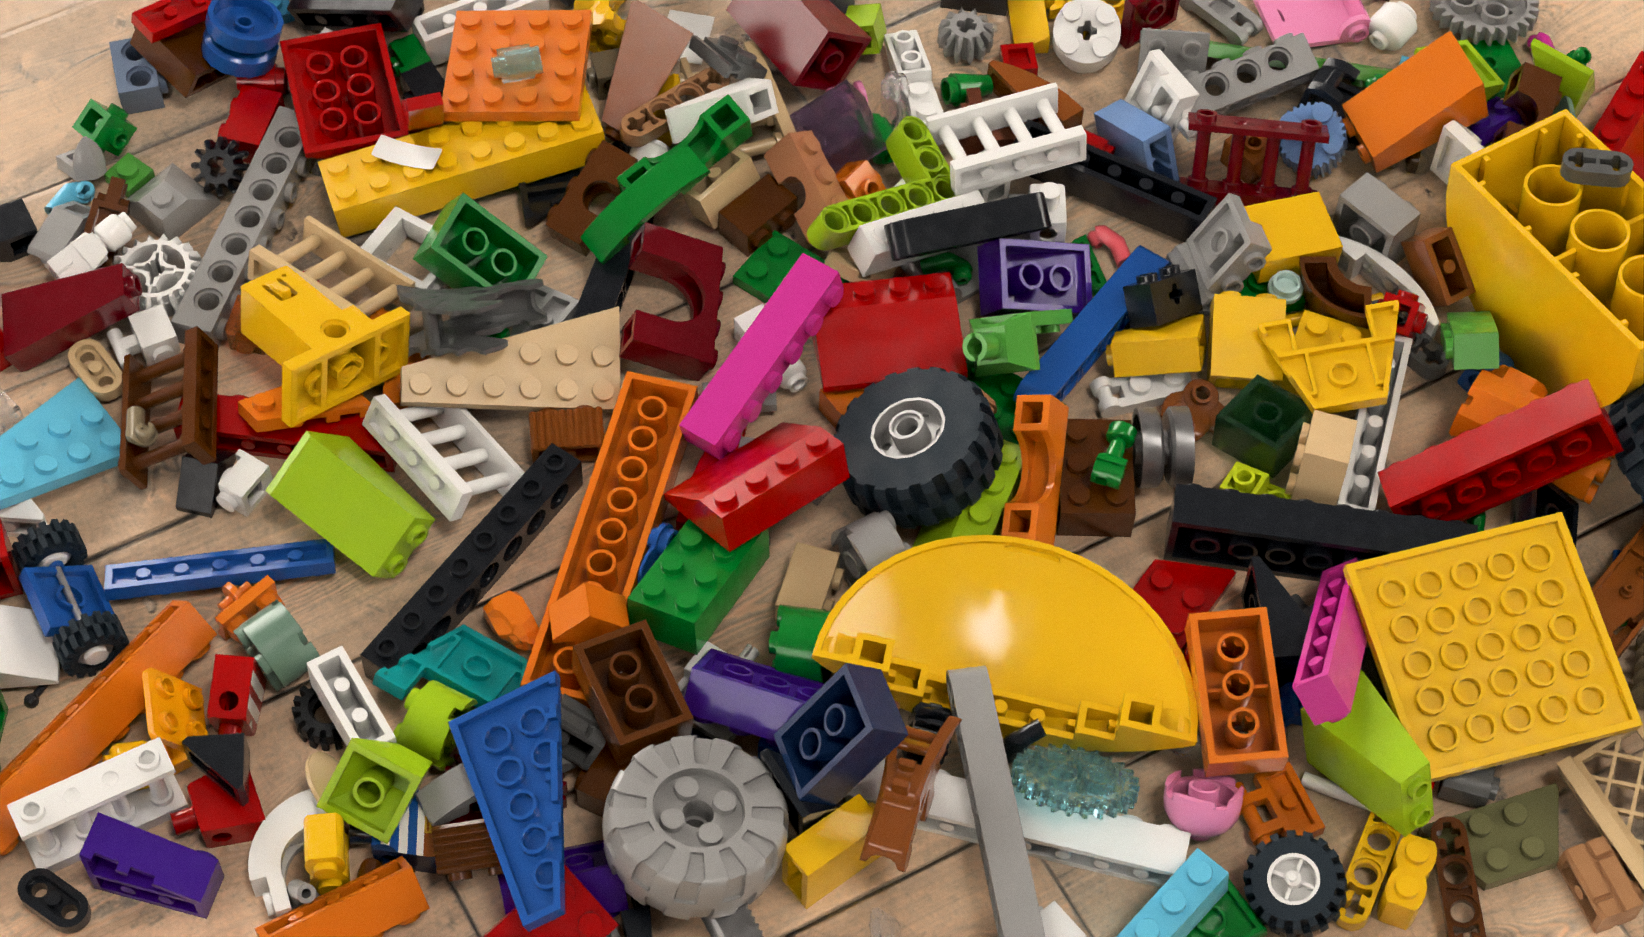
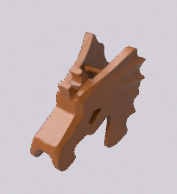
M895 701L900 712V704L898 701ZM950 715L937 734L906 726L909 735L885 758L878 798L859 860L866 862L871 856H882L891 859L896 864L898 871L906 872L919 820L925 822L934 798L935 778L941 768L940 761L946 751L947 744L955 733V729L962 721L961 718ZM898 749L925 756L922 764H916L917 761L903 757L897 759Z

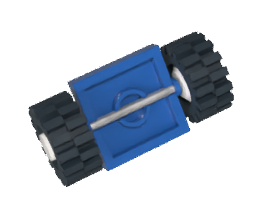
M51 519L48 525H46L45 521L38 523L39 528L29 527L26 529L27 535L21 533L17 537L19 542H13V550L11 552L21 573L19 580L44 636L53 637V648L64 672L68 673V676L71 677L76 675L77 678H84L86 673H88L89 677L96 676V671H102L130 642L120 620L114 613L109 601L106 600L105 592L93 566L84 565V559L88 558V554L76 525L73 522L69 523L65 519L60 523L58 519Z

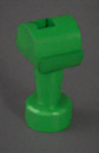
M1113 421L1109 424L1106 440L1110 445L1106 453H1099L1096 457L1090 482L1117 490L1120 489L1128 459L1123 458L1124 451L1133 446L1137 437V430L1133 425L1125 421Z

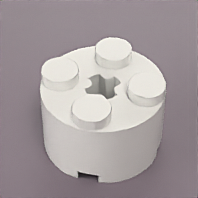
M1073 0L1067 2L1059 11L1054 22L1052 45L1056 56L1068 69L1077 73H1094L1106 66L1115 57L1120 42L1121 24L1114 7L1102 0ZM1083 31L1090 32V40L1083 39Z

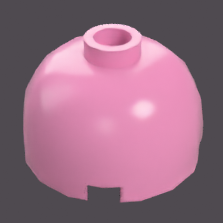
M1193 769V776L1181 777L1182 770L1175 771L1167 776L1163 797L1165 812L1171 824L1181 831L1191 833V839L1196 841L1209 840L1211 837L1227 832L1238 821L1243 803L1244 788L1242 785L1239 789L1236 788V779L1229 775L1205 777L1204 769Z

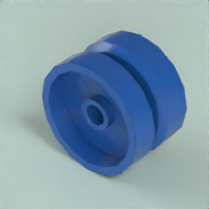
M212 0L207 10L206 28L201 43L204 59L218 71L235 77L253 78L266 74L273 69L277 59L278 43L284 24L282 13L268 0Z

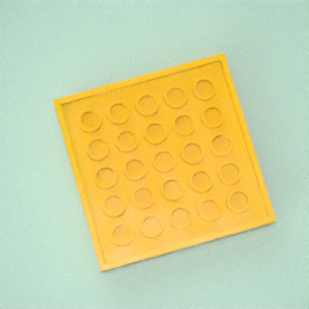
M1562 512L1366 559L1344 566L1343 572L1347 584L1350 586L1391 710L1430 762L1431 782L1635 731L1643 725Z

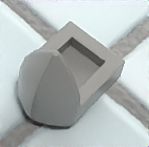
M86 136L82 137L76 149L56 156L58 169L76 181L95 180L107 172L105 157L101 148L96 142Z

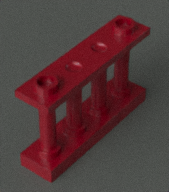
M1199 109L1197 113L1188 112V130L1197 131L1192 175H1189L1188 178L1179 177V182L1216 197V206L1228 193L1240 196L1243 205L1249 206L1317 192V190H1312L1309 184L1316 142L1329 144L1330 136L1327 125H1322L1320 121L1305 119L1299 123L1217 115V112L1209 109ZM1211 132L1232 134L1227 175L1222 181L1208 180L1205 176ZM1246 136L1267 138L1261 181L1257 182V184L1243 183L1240 180ZM1281 139L1302 141L1296 183L1291 188L1279 187L1275 184Z

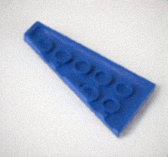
M555 670L448 722L520 920L528 932L566 914L560 675Z

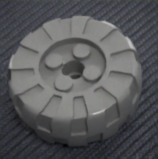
M697 735L672 737L671 741L656 746L651 744L632 756L628 767L624 771L619 770L612 783L605 802L602 820L604 852L608 866L613 875H618L625 885L624 890L644 906L648 904L663 911L662 915L689 920L690 917H707L710 920L733 914L738 907L745 903H753L763 894L781 865L788 838L789 816L784 792L781 788L777 787L774 775L756 756L751 757L741 750L742 747L726 740L697 738Z

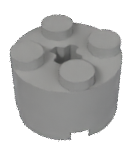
M887 510L880 513L872 512L834 531L831 535L832 547L838 544L841 554L840 568L845 569L844 579L850 587L873 567L898 553L912 548L907 542H902L896 531L895 520Z

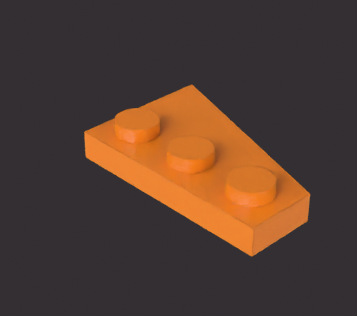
M282 386L238 401V413L257 433L290 428L282 421ZM360 393L310 419L324 418L326 423L340 421V415L359 413L360 418L365 417L371 402ZM302 422V423H300V424H298V425H296V426H294V427H301V426L304 424V422Z

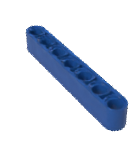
M1139 245L1040 358V370H1033L1027 373L1017 387L1013 401L1016 403L1017 395L1051 394L1062 402L1105 352L1106 345L1111 344L1114 333L1122 331L1129 323L1123 286L1137 282V275L1157 272L1158 275V269L1171 265V262Z

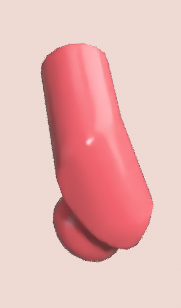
M1106 225L1095 226V230L1088 233L1087 238L1091 246L1099 249L1105 244L1110 249L1118 268L1130 256L1131 253L1124 237Z

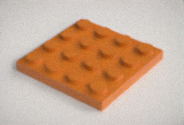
M592 10L457 11L442 96L444 104L443 122L580 121L593 25Z

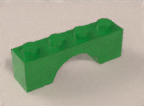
M727 94L700 115L695 127L678 145L660 156L653 158L643 157L619 175L617 181L620 191L623 192L657 163L686 145L691 148L709 169L753 136L749 117Z

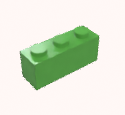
M1447 312V323H1440V341L1443 344L1445 359H1451L1454 370L1499 369V331L1491 312Z

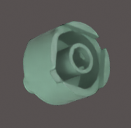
M278 599L250 617L233 631L244 646L243 648L249 657L256 659L259 667L264 672V676L276 692L286 688L308 672L307 662L320 656L311 641L309 642L303 634L302 628Z

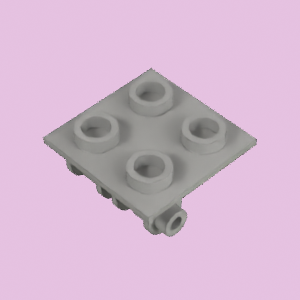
M1142 28L1139 40L1140 52L1137 74L1149 51L1160 49L1183 76L1192 71L1205 72L1210 33Z

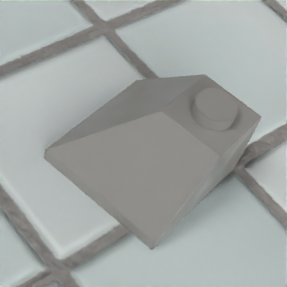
M173 163L126 199L131 202L129 214L159 238L164 233L169 241L176 236L179 238L221 204L220 199L211 192L204 191L202 185Z

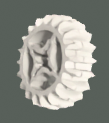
M163 233L159 240H154L148 235L147 241L143 243L135 239L133 248L123 246V256H114L113 264L123 263L141 281L140 310L135 313L163 304L167 315L172 316L175 314L202 259L200 254L193 250L189 242L182 244L178 236L169 241Z

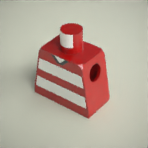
M215 654L207 718L215 731L218 732L217 735L245 733V736H254L256 734L267 680L254 657Z

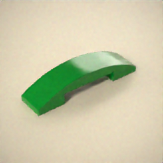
M688 145L684 146L657 163L621 192L581 235V240L604 265L630 242L627 239L680 192L683 195L689 192L711 173L710 170Z

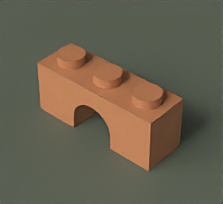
M812 130L789 132L764 154V157L778 185L802 182L806 192L805 203L794 216L808 244H811L807 237V229L820 212L828 205L849 199L845 196L836 178V174L832 167H830L821 149L820 142L814 136Z

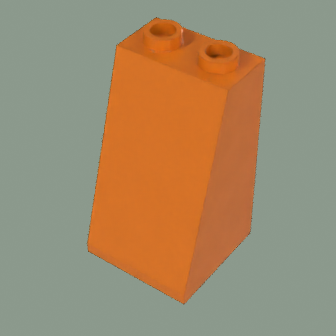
M1452 31L1443 34L1342 104L1345 116L1342 121L1345 124L1346 133L1349 138L1356 137L1359 142L1356 149L1365 165L1371 163L1376 173L1439 142L1443 126L1450 121L1455 120L1468 127L1489 116L1484 83Z

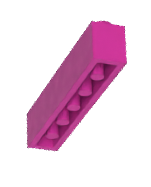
M804 253L801 254L679 424L687 442L719 460L724 458L728 451L732 452L737 447L742 431L749 422L752 423L757 419L762 409V403L769 393L773 394L779 388L783 378L782 375L789 365H793L799 360L803 346L808 338L818 333L823 324V317L831 307L834 308L840 302L844 287L838 271Z
M1357 558L1322 571L1292 686L1315 726L1327 721L1331 723L1340 721L1351 713L1367 638L1343 568L1346 564L1358 562Z

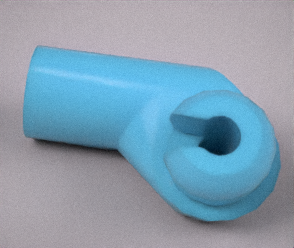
M89 181L67 183L60 188L45 206L44 210L49 215L53 207L73 200L87 204L95 196V187Z

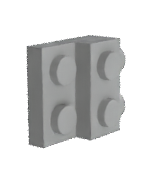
M1232 193L1226 195L1186 240L1207 290L1217 294L1223 291L1241 292L1244 288L1243 281L1251 272L1258 271L1265 266V257L1272 251L1262 225L1250 221L1240 196Z

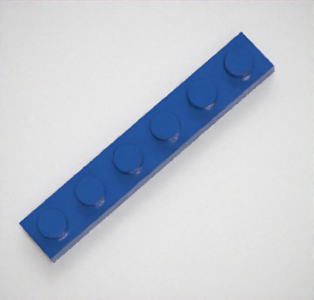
M326 539L105 565V596L107 601L127 600L136 597L219 588L227 582L237 586H241L246 581L250 584L258 583L267 575L273 581H282L285 579L336 573L335 546Z

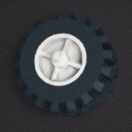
M1286 830L1287 836L1280 838L1278 833L1270 836L1271 842L1265 845L1261 841L1256 846L1258 851L1256 855L1250 854L1247 859L1248 870H1244L1243 874L1246 898L1251 909L1264 926H1269L1271 932L1277 935L1280 932L1286 933L1287 937H1296V934H1303L1304 937H1313V931L1320 929L1322 933L1329 929L1328 923L1331 920L1336 922L1340 917V908L1345 907L1347 900L1346 891H1348L1343 865L1334 849L1331 850L1328 842L1321 837L1319 840H1316L1312 833L1306 831L1303 832V836L1296 835L1295 830Z

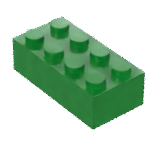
M688 519L627 598L629 624L632 625L646 619L655 640L697 655L770 557L769 530L766 529L729 552Z

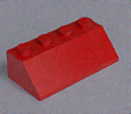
M1641 51L1592 133L1611 151H1618L1628 155L1633 160L1632 171L1644 181V52Z

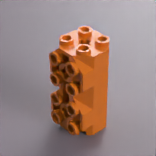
M1499 365V369L1492 371L1482 369L1467 393L1469 396L1465 403L1461 404L1449 434L1455 438L1464 431L1473 430L1493 421L1497 416L1511 413L1528 405L1535 399L1546 397L1548 391L1543 383L1511 366ZM1609 458L1603 459L1552 483L1567 495L1590 505L1600 487L1595 481L1600 484L1604 482L1612 467V460Z

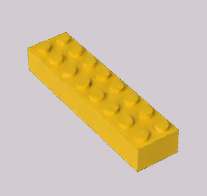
M584 86L580 121L450 122L396 138V140L414 145L441 148L442 152L433 169L408 167L377 158L371 154L375 145L318 161V165L340 235L346 238L376 229L395 206L414 216H419L443 209L447 203L463 192L470 198L476 199L517 187L522 182L527 184L584 167L587 155L593 148H598L602 140H605V135L586 86Z

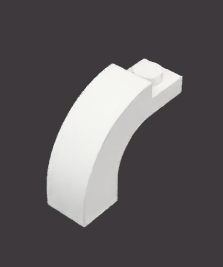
M310 789L288 798L273 809L259 826L251 843L248 858L249 878L255 897L263 896L268 916L276 915L279 917L293 910L287 892L286 875L291 861L304 849V818L307 815L326 813L324 810L316 807L318 802Z

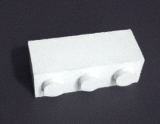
M343 646L307 662L311 686L346 747L351 738L397 743L393 731Z

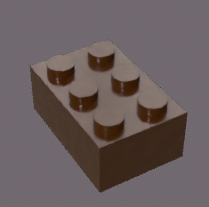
M1068 419L1057 514V536L1131 537L1136 516L1133 446L1124 451L1123 458L1128 459V463L1119 490L1090 482L1096 457L1099 453H1106L1110 445L1106 440L1109 424L1113 421H1125L1131 424V420Z
M646 619L573 646L571 668L617 766L630 762L633 755L651 744L656 746L671 741L672 737L691 735L694 718Z

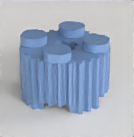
M1307 102L1306 106L1301 103L1299 108L1294 106L1292 112L1287 111L1280 121L1301 123L1302 120L1313 119L1320 121L1322 125H1327L1330 136L1329 144L1316 143L1311 176H1314L1315 179L1318 178V175L1325 177V173L1331 174V169L1333 167L1337 168V162L1341 163L1342 156L1346 155L1345 149L1348 147L1345 124L1342 121V117H1338V112H1333L1332 107L1324 102H1315L1314 105ZM1281 139L1279 152L1283 163L1288 168L1292 167V171L1296 172L1298 170L1302 141Z

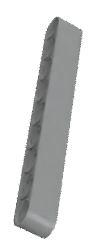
M982 665L947 670L946 685L951 712L953 716L962 719L955 731L998 937H1045L987 667Z

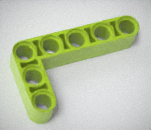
M906 116L886 140L887 151L906 184L828 205L807 229V237L812 246L819 250L827 251L849 245L859 225L955 197L951 189L950 167L926 124L921 119L914 116Z

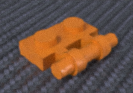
M1290 761L1286 763L1282 771L1255 774L1253 783L1256 790L1247 792L1243 782L1235 783L1236 788L1239 789L1241 785L1244 788L1243 803L1239 815L1244 817L1250 829L1248 835L1253 845H1258L1261 841L1265 845L1271 842L1270 836L1275 833L1281 834L1282 837L1287 836L1286 830H1295L1296 835L1303 836L1304 831L1312 833L1313 837L1323 834L1325 825ZM1264 804L1273 818L1266 822H1263L1257 810L1258 806Z

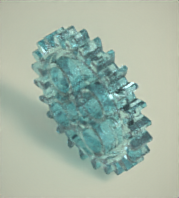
M1052 743L1048 744V749L1040 745H1035L1034 750L1024 748V753H1017L1011 772L1012 784L1016 785L1015 791L1025 793V800H1037V807H1051L1050 811L1053 813L1059 810L1065 811L1067 817L1077 813L1083 819H1087L1088 814L1094 815L1099 820H1103L1104 814L1112 818L1117 817V812L1126 815L1128 809H1134L1140 788L1138 784L1139 777L1133 776V770L1124 769V762L1113 763V756L1103 757L1099 755L1097 750L1091 753L1085 752L1083 747H1078L1077 750L1071 749L1067 744H1064L1063 748H1058Z

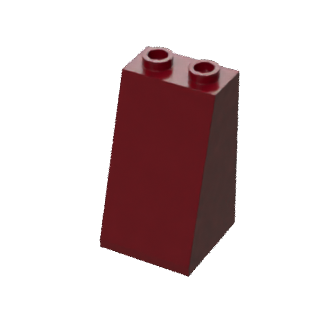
M732 0L726 9L793 86L819 90L833 87L835 90H838L872 40L864 30L829 0Z

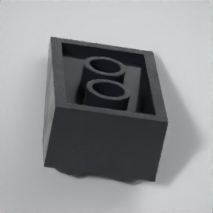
M1252 556L1241 593L1243 608L1267 607L1278 688H1280L1287 682L1294 683L1310 620L1260 556Z

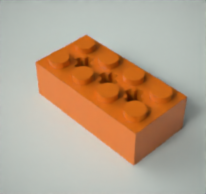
M1267 607L1188 614L1185 634L1198 710V730L1205 777L1284 770L1289 756ZM1225 651H1231L1232 657L1235 658L1225 656ZM1230 688H1236L1237 693L1242 694V696L1233 695V693L1229 692ZM1235 725H1241L1242 730L1247 732V734L1235 731Z

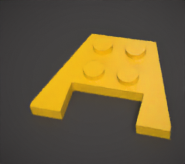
M1398 300L1366 305L1365 315L1371 337L1298 349L1290 318L1258 324L1260 339L1312 414L1314 410L1332 414L1387 404L1399 313Z

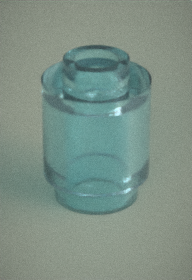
M528 43L496 49L497 56L491 57L494 77H501L503 84L536 78V74L544 73L539 45L530 47Z

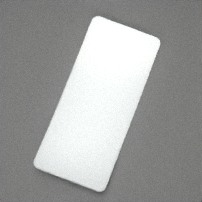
M380 135L371 154L377 158L399 165L433 169L442 149L414 145Z

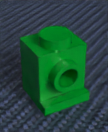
M414 33L389 43L388 51L391 54L390 61L393 73L396 78H400L401 90L403 92L401 73L432 60Z

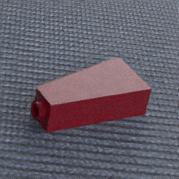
M123 263L1 294L4 358L20 372L28 371L67 350L76 342L87 339L139 311V296L142 295V285L139 277L133 274Z

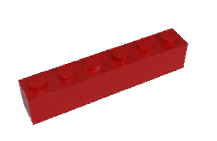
M217 394L216 449L236 453L241 449L253 456L287 459L306 431L350 437L384 471L395 472L397 462L362 425L365 417L360 418L359 413L340 415V421L326 423L324 418L304 421L301 427L257 433L238 413V401L249 397L239 394L233 396ZM183 396L181 397L178 410H180L181 406L183 405ZM182 425L173 428L176 439H180Z

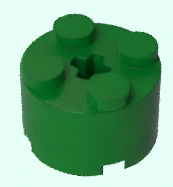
M780 604L777 613V627H779V630L771 631L769 639V654H776L771 667L777 671L825 684L830 678L831 671L811 657L818 635L831 611Z

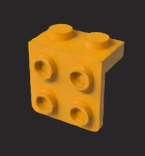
M150 667L142 673L148 734L152 740L158 737L161 738L176 773L174 775L193 766L187 759L182 741L188 736L208 735L202 688Z

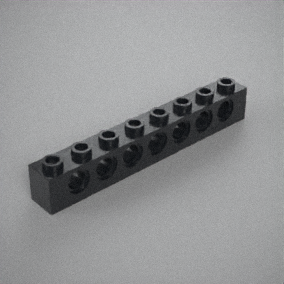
M553 443L549 445L363 650L360 656L367 678L373 681L375 673L383 667L389 669L397 665L399 659L409 653L415 655L425 650L428 643L454 630L583 486L582 463L579 459Z

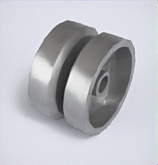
M1154 407L1135 408L1131 425L1137 430V437L1133 444V466L1136 487L1157 488L1163 479V474L1171 487H1176V483L1185 485L1193 483L1195 436L1189 407H1167L1162 420L1159 412Z

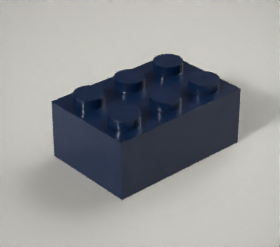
M845 663L774 734V738L799 801L835 806L909 734L882 670Z

